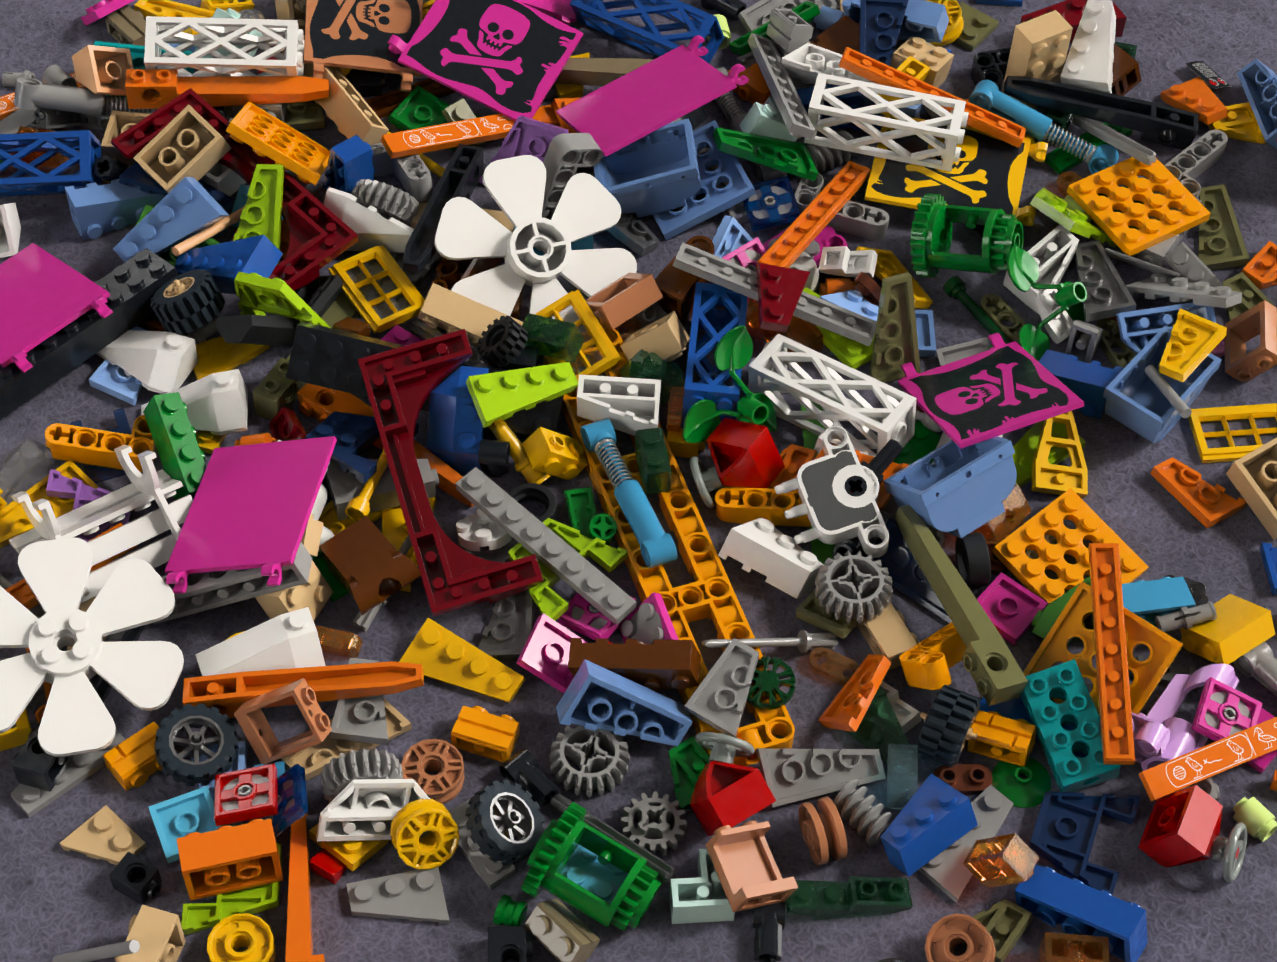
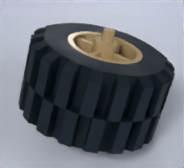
M194 270L180 274L162 285L154 293L150 305L166 332L183 335L200 329L211 322L224 308L225 299L208 271Z
M945 684L935 696L928 713L921 712L920 718L925 720L917 743L918 754L953 767L960 759L967 741L970 738L974 740L977 738L978 734L973 733L971 726L979 711V698Z

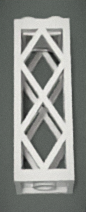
M146 16L144 64L146 69H177L178 77L304 76L303 55L305 40H303V29H299L298 20ZM191 28L199 34L191 35L182 31ZM257 30L264 35L257 37L247 33ZM169 44H181V45H179V46H177V47L174 48V47L170 46ZM233 45H245V47L238 49ZM193 46L200 49L188 56L182 53ZM223 47L230 51L231 54L225 57L215 50ZM257 48L265 51L255 57L247 54ZM208 54V55L212 56L213 58H201V57H203V56H205V55ZM273 56V57L277 58L278 60H266V59H268V58H270V57ZM190 67L199 71L192 74L183 68ZM257 69L264 72L259 75H255L249 70Z
M818 73L808 109V116L815 129V133L812 139L805 138L804 143L951 172L953 162L959 161L961 148L957 147V144L962 145L965 130L961 129V127H966L969 112H964L966 101ZM827 84L838 85V87L826 89ZM859 91L876 103V105L852 109L835 96ZM876 93L904 99L888 102ZM824 101H827L834 107L825 106ZM923 104L941 117L917 122L899 109ZM941 106L954 108V110H951L950 113ZM889 112L899 120L876 116L874 114ZM822 115L832 116L830 118L821 119ZM852 122L870 136L846 140L829 127ZM871 124L897 130L882 133ZM948 125L947 129L937 128L940 126ZM817 131L821 132L828 138L816 136ZM917 135L934 148L910 153L892 139ZM935 137L944 138V144ZM881 142L893 151L865 145ZM942 155L941 159H943V161L930 159V157Z
M777 334L771 342H767L762 352L756 358L751 359L748 364L749 383L747 388L752 393L767 395L772 402L777 417L802 429L804 428L817 436H820L834 422L842 427L839 421H849L868 439L859 441L869 449H877V454L891 439L898 441L904 448L914 436L917 398L781 334ZM787 348L795 352H787ZM796 362H812L824 380L812 379ZM837 372L854 380H844ZM841 390L844 391L852 400L846 398L841 392ZM855 390H872L884 408H873ZM781 393H790L807 411H791ZM811 401L821 405L824 411H820ZM807 420H818L826 429Z

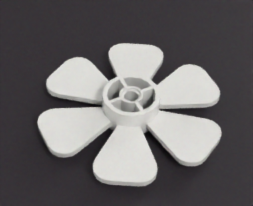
M532 155L496 160L485 168L483 184L516 229L512 233L471 200L464 197H455L450 199L442 210L434 245L437 252L449 260L504 257L505 264L462 279L455 283L451 291L510 316L524 284L532 286L529 318L568 294L557 280L559 275L585 295L591 297L627 273H636L637 263L635 257L623 248L571 250L572 242L615 226L621 217L620 204L595 177L590 174L579 173L572 176L567 182L551 220L542 218L546 183V168L543 162ZM533 247H536L538 250L543 251L544 255H536L533 251ZM572 306L559 312L566 326L579 320ZM555 316L542 323L550 337L562 330ZM582 324L571 331V334L574 335L586 332L587 330ZM529 332L527 336L529 346L539 347Z
M73 537L29 544L22 549L18 556L20 572L46 613L38 619L0 586V648H29L30 653L0 661V734L8 731L16 723L41 684L46 681L53 685L38 729V741L41 748L47 754L55 757L96 752L109 746L115 737L116 727L113 718L89 681L93 676L98 674L137 708L152 711L161 708L169 700L184 665L182 651L171 642H103L102 637L167 618L173 612L175 606L174 593L169 585L146 561L137 558L128 559L116 567L86 612L79 610L93 564V552L85 540ZM66 645L73 646V648L68 651L60 650L62 647Z

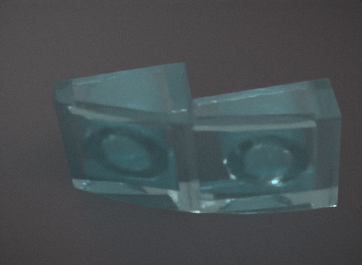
M888 744L886 809H903L917 792L918 745Z

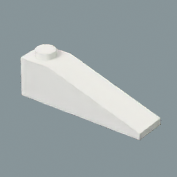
M806 43L782 57L781 60L789 74L805 84H815L818 73L874 83L839 67L842 54L811 43Z
M330 187L327 189L324 205L358 234L359 241L346 251H366L377 245H384L388 252H405V247L414 230L413 228L393 217L387 220L377 213V208L371 205L366 208L357 203V197L350 193Z
M128 330L96 353L104 360L107 359L110 364L121 367L127 376H134L141 381L142 386L159 394H168L179 389L198 363L195 339L173 332Z
M239 369L213 373L170 392H179L182 402L187 406V416L190 424L195 428L196 433L198 430L210 431L212 435H225L247 431L248 389ZM148 403L141 405V415H144L143 411Z
M308 607L276 616L195 654L202 676L326 666L318 632Z

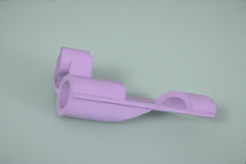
M1222 663L1211 664L1196 670L1192 675L1175 674L1146 716L1143 713L1138 715L1132 712L1135 761L1141 763L1143 771L1205 746L1208 737L1192 730L1190 722L1175 716L1187 694L1196 687L1204 686L1205 681L1209 677L1236 689L1239 679L1235 675L1233 666Z

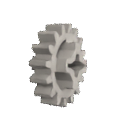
M657 791L653 792L652 798H648L645 793H641V801L632 798L631 806L624 807L623 809L624 817L621 818L622 834L644 849L649 850L652 854L655 855V851L660 850L661 854L665 856L667 847L676 850L677 841L683 842L684 831L687 830V821L684 820L685 810H678V800L670 803L668 794L664 795L661 799L658 798ZM637 818L639 823L638 827L635 829L633 823L634 820ZM670 820H673L674 823L672 831L670 830L669 825Z

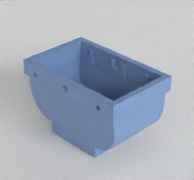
M689 118L669 123L607 157L603 155L602 160L594 166L595 178L616 198L621 207V214L636 213L637 217L640 218L686 206V199L692 197L700 190L701 182L695 141Z
M1164 326L1105 388L1103 395L1106 398L1105 413L1153 444L1157 441L1160 442L1182 418L1144 372L1148 365H1153L1159 372L1161 358L1171 337L1172 329ZM1210 353L1183 383L1164 374L1161 375L1185 404L1190 407L1210 377L1218 370L1221 359Z
M998 436L961 449L951 440L885 479L883 482L887 493L893 495L898 508L909 504L927 526L963 538L1005 512L1002 501L1012 492L1017 477L1012 457L1015 450L1011 440Z

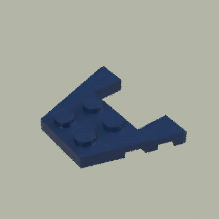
M334 411L305 436V439L335 436L337 442L330 460L333 459L339 463L340 469L345 473L350 471L354 473L356 480L364 484L377 472V462L359 456L380 437L375 417ZM418 423L415 425L414 437L419 433Z
M1046 791L1029 848L1071 877L1082 881L1085 885L1094 889L1105 890L1113 896L1119 872L1089 863L1088 859L1101 815L1132 825L1140 796L1129 795L1128 798L1114 797V794H1103L1102 797L1085 796L1084 793Z

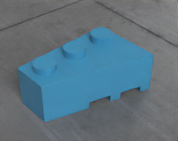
M1163 577L1159 580H1138L1133 583L1122 584L1123 607L1155 627L1156 616L1177 612L1181 607L1192 608L1196 605L1184 577ZM1092 613V614L1089 616V619H1090V621H1091V623H1092V626H1093V628H1094V625H1093V613Z

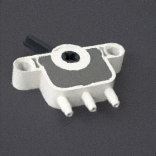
M831 426L825 430L823 435V451L825 456L803 464L798 470L797 478L775 486V492L779 495L798 489L803 504L791 507V509L784 512L786 519L807 514L812 529L795 535L794 540L796 544L818 539L825 544L831 545L858 536L862 548L867 555L871 554L874 558L881 557L887 552L889 533L877 506L879 486L883 482L882 473L903 451V447L898 441L891 439L869 464L865 461L860 464L847 431L841 426ZM838 439L842 444L833 446L829 441ZM878 537L883 542L879 545H873L869 542V539Z

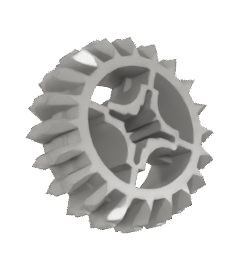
M362 179L357 181L351 193L357 197L356 202L366 208L371 205L377 208V213L387 220L393 217L407 226L411 225L412 218L416 217L418 213L419 202L413 196L384 182Z
M849 550L845 553L844 557L837 553L834 556V560L828 558L825 561V565H821L815 579V594L819 598L820 606H826L825 611L827 614L834 612L836 621L840 617H845L847 624L851 619H856L860 624L864 617L871 622L874 615L880 616L883 613V609L888 607L893 593L892 577L888 576V568H881V560L873 562L871 554L863 557L859 551L856 555H851Z
M575 724V729L567 725L565 734L558 732L556 741L551 744L549 762L551 763L552 775H556L558 784L564 783L566 792L574 786L576 796L580 795L582 790H586V794L590 798L592 790H597V793L602 797L604 787L612 792L615 789V783L621 785L623 775L628 773L630 755L627 742H623V736L616 735L613 731L598 728L596 731L584 729V726ZM601 744L604 747H606L613 756L608 755V752L601 750L599 745ZM591 755H592V758H591V759H588V761H587V763H586V765H585V759L587 760V757H591ZM566 759L572 760L573 764L579 766L580 771L571 767Z
M362 748L359 751L351 750L347 754L340 753L339 758H331L330 763L325 764L324 770L321 771L322 793L330 803L352 780L403 779L402 766L399 763V759L395 758L393 753H387V750L377 751L376 748L371 750Z

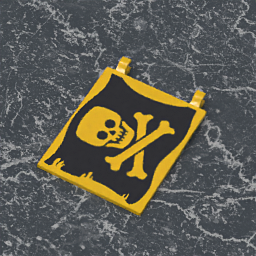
M889 114L887 116L884 115V117L899 120L892 114ZM911 117L912 119H914V120L917 121V122L925 121L924 119H918V118H913V117ZM948 125L940 126L937 128L947 129ZM883 126L881 127L882 133L897 130ZM961 127V129L965 130L962 145L957 144V147L961 148L958 162H953L951 172L874 157L864 200L918 209L917 204L921 203V197H924V194H941V196H944L946 205L1003 209L1005 214L1015 215V218L1023 225L1033 226L1036 208L1033 206L1019 208L1018 206L1027 158L1030 156L1037 162H1045L1048 143L1037 142L1030 144L1031 138L1024 137L1020 148H1017L976 128ZM917 135L892 139L910 153L934 148ZM935 137L944 144V138ZM878 142L877 148L893 151L881 142ZM942 155L930 157V159L943 161V159H941Z

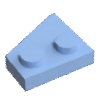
M724 216L712 241L714 244V255L720 258L753 240L732 216Z
M857 290L820 296V299L877 321L879 307L871 304Z

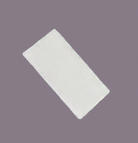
M1105 248L1107 255L1111 258L1154 273L1167 274V277L1172 279L1180 277V274Z

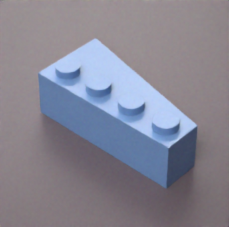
M1256 58L1238 71L1237 74L1265 141L1277 149V75Z
M184 177L113 250L124 262H127L136 253L146 248L160 256L175 245L229 216V214L194 177Z
M119 179L111 180V184L99 186L96 182L88 183L85 188L75 189L74 186L65 187L72 220L83 241L90 238L96 239L104 233L121 230L127 225L138 222L146 204L157 205L165 197V195L155 191H151L150 194L140 190V186L129 183L128 186L121 184Z
M586 659L556 706L560 724L570 726L572 723L582 725L584 729L595 731L598 728L613 731L614 734L621 736L629 734L639 736L642 740L673 746L680 744L693 723L690 713L685 711V705Z

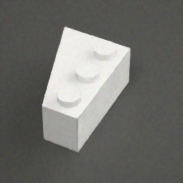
M579 374L577 416L594 422L608 418L614 429L657 444L661 380Z
M762 517L731 528L718 554L719 557L725 560L730 556L743 563L741 569L749 573L753 569L767 577L765 582L796 599L809 594L813 590L821 565H824L817 560L813 553L805 551L795 543L792 537L784 535L775 528L771 521Z

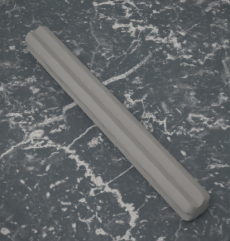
M1077 115L1071 116L1073 125L1146 165L1156 162V153L1105 124Z

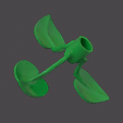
M1015 244L1011 247L1007 258L1008 275L1015 287L1022 292L1029 291L1031 287L1033 289H1057L1055 301L1060 308L1037 324L1036 328L1028 323L1023 325L1018 333L1019 345L1039 362L1047 349L1050 350L1049 338L1041 331L1042 327L1065 310L1073 322L1075 320L1084 321L1085 316L1082 302L1087 299V291L1085 286L1078 281L1074 283L1037 284L1036 281L1039 278L1037 262L1027 251Z
M746 326L735 327L721 338L716 347L714 359L719 370L729 369V374L747 396L742 397L738 401V411L716 410V404L709 399L696 402L689 409L685 418L683 440L686 442L698 443L705 441L721 423L719 415L735 416L739 421L767 426L769 432L777 431L776 415L769 397L763 393H752L735 373V369L743 368L750 361L753 353V342Z

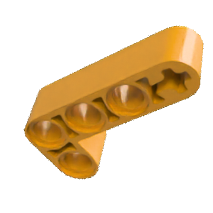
M144 415L136 418L131 435L61 423L52 424L45 430L46 452L51 458L68 461L71 459L77 463L123 470L115 451L111 450L127 445L131 446L133 452L128 453L132 463L139 472H143L137 455L147 450L153 451L155 454L157 451Z
M724 487L715 494L716 514L724 522L745 524L762 517L771 521L774 525L812 527L807 514L786 519L784 512L791 509V507L803 504L798 490L778 495L775 489Z
M952 622L899 656L908 686L927 690H939L945 684L949 686L952 683L949 668L962 661L961 658L967 648Z

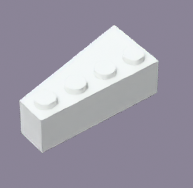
M1112 0L1087 1L1060 76L1062 84L1112 94L1116 15Z

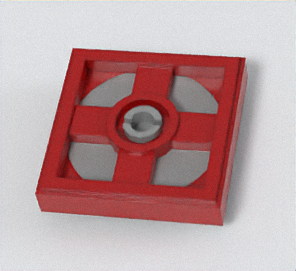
M275 763L215 775L214 820L216 826L278 814V781Z

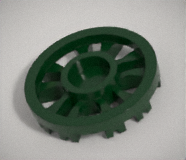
M766 656V658L761 657L757 662L756 668L763 665L764 670L758 671L755 669L754 675L757 678L753 677L752 679L755 685L750 687L746 701L752 706L763 710L782 707L794 695L796 689L794 672L782 659L777 657L773 659L769 658V656ZM769 665H773L772 671L768 670ZM779 667L785 670L782 673H776ZM780 687H790V690L786 694L780 690ZM758 690V693L753 698L750 697L753 693H755ZM777 693L781 700L776 701L773 695ZM763 695L769 696V703H761V697Z

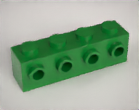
M179 392L153 395L143 413L164 471L171 479L182 482L183 486L176 489V494L173 496L175 501L187 495H191L194 500L207 467L205 455L200 450L196 440L195 428L191 426L187 416V406L182 402Z

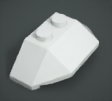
M414 779L352 780L320 813L316 840L317 842L392 840L390 836L391 823L397 812L410 802L430 798ZM430 831L424 832L420 837L426 836Z

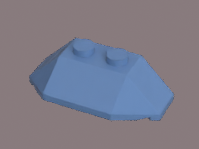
M1191 302L1117 313L1120 337L1137 355L1164 326L1170 329L1173 328L1180 308L1216 323L1214 308L1211 306L1195 305Z

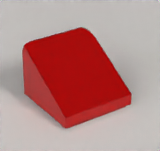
M324 848L309 861L310 871L333 884H336L347 870L344 863Z

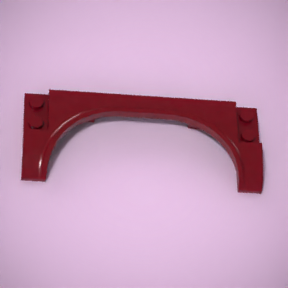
M191 88L111 140V144L127 159H133L189 104L231 147L218 163L233 170L249 185L251 184L257 164H275L271 158L257 155L252 150L253 147L248 144L234 141L230 137V133L226 132L230 122ZM284 170L282 217L289 230L290 243L284 261L275 266L269 278H279L295 291L320 276L319 269L356 244L359 239L357 233Z
M465 329L358 359L433 617L489 600V604L500 601L544 582L535 554L510 562H496L479 558L461 549L441 529L428 500L414 450L416 420L430 392L449 373L473 355Z

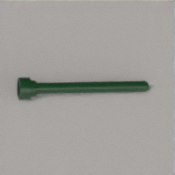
M953 276L946 281L943 290L949 297L959 299L990 335L999 333L1004 343H1011L1007 336L966 293L965 283L959 276Z

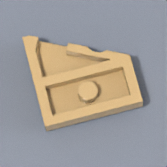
M107 805L60 842L61 847L66 851L73 850L86 854L90 858L107 860L115 865H118L128 851L137 856L147 847L146 843Z

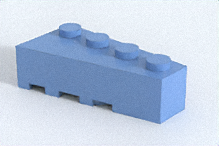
M843 0L842 8L844 14L859 24L860 0ZM909 0L897 39L908 40L913 36L923 38L926 42L941 43L949 23L945 5L926 0Z

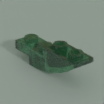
M849 876L846 882L795 880L798 889L786 900L787 914H810L813 920L881 916L909 910L913 907L908 878Z

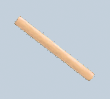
M245 206L172 247V253L175 256H179L241 220L240 216Z

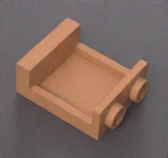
M754 820L746 822L740 827L731 828L730 825L720 827L714 831V836L705 845L733 912L785 902L798 889L794 876L782 878L765 839V833L771 828L769 821L757 823Z

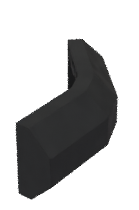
M338 275L319 276L294 292L314 312L322 317L341 294L343 282ZM269 314L267 316H216V328L226 343L272 346L289 345L293 343L297 324L300 323L297 319L276 314Z

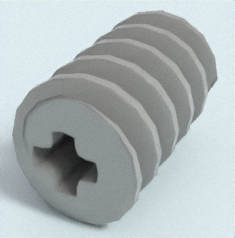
M845 130L838 132L846 140L853 139L852 135ZM814 144L806 145L814 165L820 173H824L826 167L833 169L834 163L840 166L843 160L848 162L851 156L857 157V153Z
M853 779L840 790L833 803L838 812H841L842 818L849 820V825L853 829H858L857 833L861 837H866V843L869 846H874L882 842L880 837L890 826L888 821L892 814L886 812L880 815L884 807L883 804L879 803L873 807L872 804L876 797L870 795L864 798L868 789L863 786L856 790L855 788L859 784V780Z

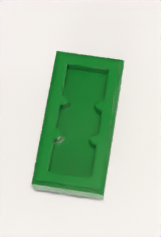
M592 487L564 490L563 495L569 525L587 537L586 533L589 523L597 515Z

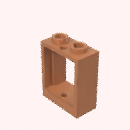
M627 273L585 301L602 328L613 330L663 298L652 274Z
M1263 300L1225 324V327H1227L1225 336V372L1239 382L1246 383L1277 365V308ZM1260 334V346L1246 354V342Z
M305 678L245 701L234 713L260 763L264 765L323 742L332 730L328 716L321 710L316 700V694L308 686ZM293 696L311 730L279 742L261 708Z

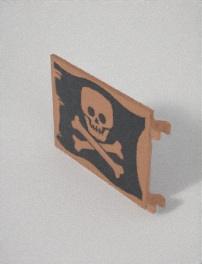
M306 0L303 63L312 64V77L320 79L323 78L324 66L400 74L402 76L401 91L411 92L413 76L421 77L422 74L399 63L398 59L401 54H395L388 50L390 44L387 42L393 34L400 37L405 43H409L422 23L423 0Z

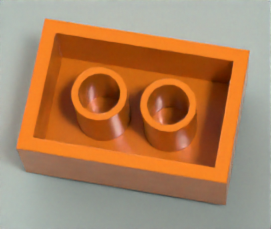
M254 819L247 824L222 826L214 831L205 833L193 832L185 837L177 838L181 871L190 901L284 881L271 819Z

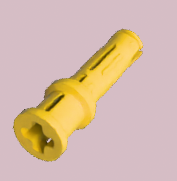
M502 418L493 421L492 425L488 426L499 441L510 442L509 455L516 463L514 465L515 470L521 472L528 483L541 484L551 476L532 468L523 445Z

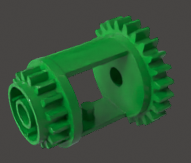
M931 193L924 194V197H921V203L917 204L918 211H915V218L912 221L910 255H913L911 264H914L913 271H916V275H919V277H935V274L939 273V269L997 274L999 270L1007 271V258L1011 247L1016 244L1019 248H1023L1024 234L1022 223L1017 221L1015 215L1005 214L1003 209L946 205L944 196ZM952 222L966 223V227L974 229L976 224L985 225L982 240V256L949 253L952 240Z
M572 802L561 818L558 820L553 819L537 842L528 859L527 865L531 868L527 872L521 890L535 898L544 889L606 928H609L612 924L624 932L628 926L635 930L662 884L656 880L658 872L646 866L647 859L585 823L583 820L587 810ZM578 845L596 854L601 864L608 865V863H611L628 874L611 904L561 875Z

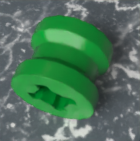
M597 514L589 523L586 533L587 537L591 539L599 538L606 541V545L611 544L617 530L616 521L608 514Z
M504 894L495 910L493 923L499 926L503 924L521 926L527 914L528 903L524 901L515 902L511 896Z

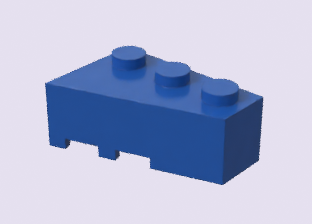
M355 135L332 147L327 163L330 169L325 172V177L328 179L322 186L326 190L330 187L351 194L357 181L362 179L374 181L373 174L375 170L372 165L373 150L371 146Z
M1048 349L1039 360V363L1084 401V407L1078 408L1083 415L1094 417L1098 420L1102 418L1105 413L1106 398L1103 397L1105 388L1123 370V367L1115 366L1114 369L1102 367L1101 362L1093 360L1091 364L1078 361L1077 356Z
M931 773L880 838L889 863L909 877L975 828L978 823L970 799Z

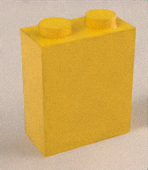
M1232 594L1214 603L1217 619L1195 624L1193 628L1187 630L1180 628L1181 641L1184 648L1216 664H1230L1275 635L1271 610Z

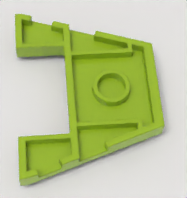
M1043 187L1032 199L1030 205L1067 230L1087 238L1091 236L1103 244L1106 241L1112 247L1117 246L1099 226H1094L1086 221L1087 215L1076 209L1074 211L1068 209L1066 201L1057 197Z
M238 272L234 283L236 295L240 297L238 303L239 309H242L240 315L266 316L264 312L294 318L300 322L303 321L331 328L285 281L279 278H265L253 272L250 274Z
M550 518L542 522L584 558L590 556L609 573L627 558L628 551L621 547L616 549L608 546L604 540L586 537L580 534L579 530ZM517 543L508 551L510 561L533 555L520 543ZM537 559L544 582L528 589L541 613L556 621L569 609V603L551 589L561 578Z
M277 843L280 864L282 868L283 849L282 845ZM281 881L217 895L216 903L183 904L181 926L184 935L214 927L223 918L234 914H256L278 907Z

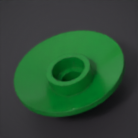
M1030 757L1026 767L1000 761L992 772L993 787L1013 802L1015 807L1030 808L1042 803L1045 792L1051 790V779L1048 771L1041 763ZM1024 774L1028 779H1021L1018 775Z

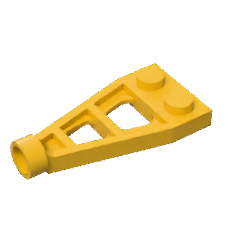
M1072 411L1044 420L1032 463V491L1062 495L1071 488L1080 498H1085L1088 495V469ZM1053 422L1066 425L1068 439L1051 436ZM1051 447L1065 448L1069 453L1071 466L1050 464L1048 456Z

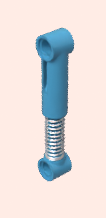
M980 81L969 97L968 102L1025 127V133L1037 140L1048 139V142L1056 143L1055 146L1063 147V151L1067 149V153L1071 151V155L1075 154V157L1079 156V159L1082 157L1083 161L1088 163L1091 174L1113 166L1118 161L1119 153L1115 147L1109 144H1102L1097 147L1091 145V143L1087 144V141L1083 142V139L1079 140L1080 137L1075 138L1076 135L1071 136L1072 133L1068 134V130L1064 132V128L1060 130V126L1052 125L1053 119L1000 92L998 86L993 81Z
M606 418L581 426L583 443L588 452L593 451L596 453L615 489L614 496L640 544L641 553L647 567L653 568L676 560L677 550L671 535L665 533L642 487L637 480L632 478L626 463H624L620 452H618V448L615 445L616 434L611 421Z

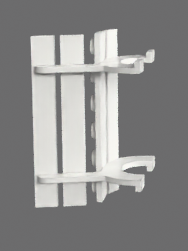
M122 445L115 448L114 451L132 483L57 518L48 500L42 498L32 503L28 493L23 491L12 495L13 501L21 503L34 528L9 539L10 545L20 554L23 548L35 542L75 537L81 533L84 536L98 531L100 529L99 525L107 521L115 523L126 517L124 513L133 509L141 511L151 506L150 501L155 499L159 509L87 542L93 552L92 566L169 529L172 534L90 572L80 603L97 596L113 571L123 561L137 558L146 561L153 568L168 562L181 532L179 525L185 522L193 499L191 495H187L170 504L167 503L166 498L175 495L176 489L183 485L181 481L171 479L163 469L156 472L152 459L157 456L153 451L147 450L137 455L142 466V474L134 466L128 453L133 452L131 446ZM36 510L42 512L43 518L39 515V513Z

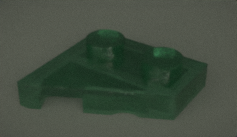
M879 686L857 731L845 732L865 748L879 749L881 760L892 768L910 744L885 690Z

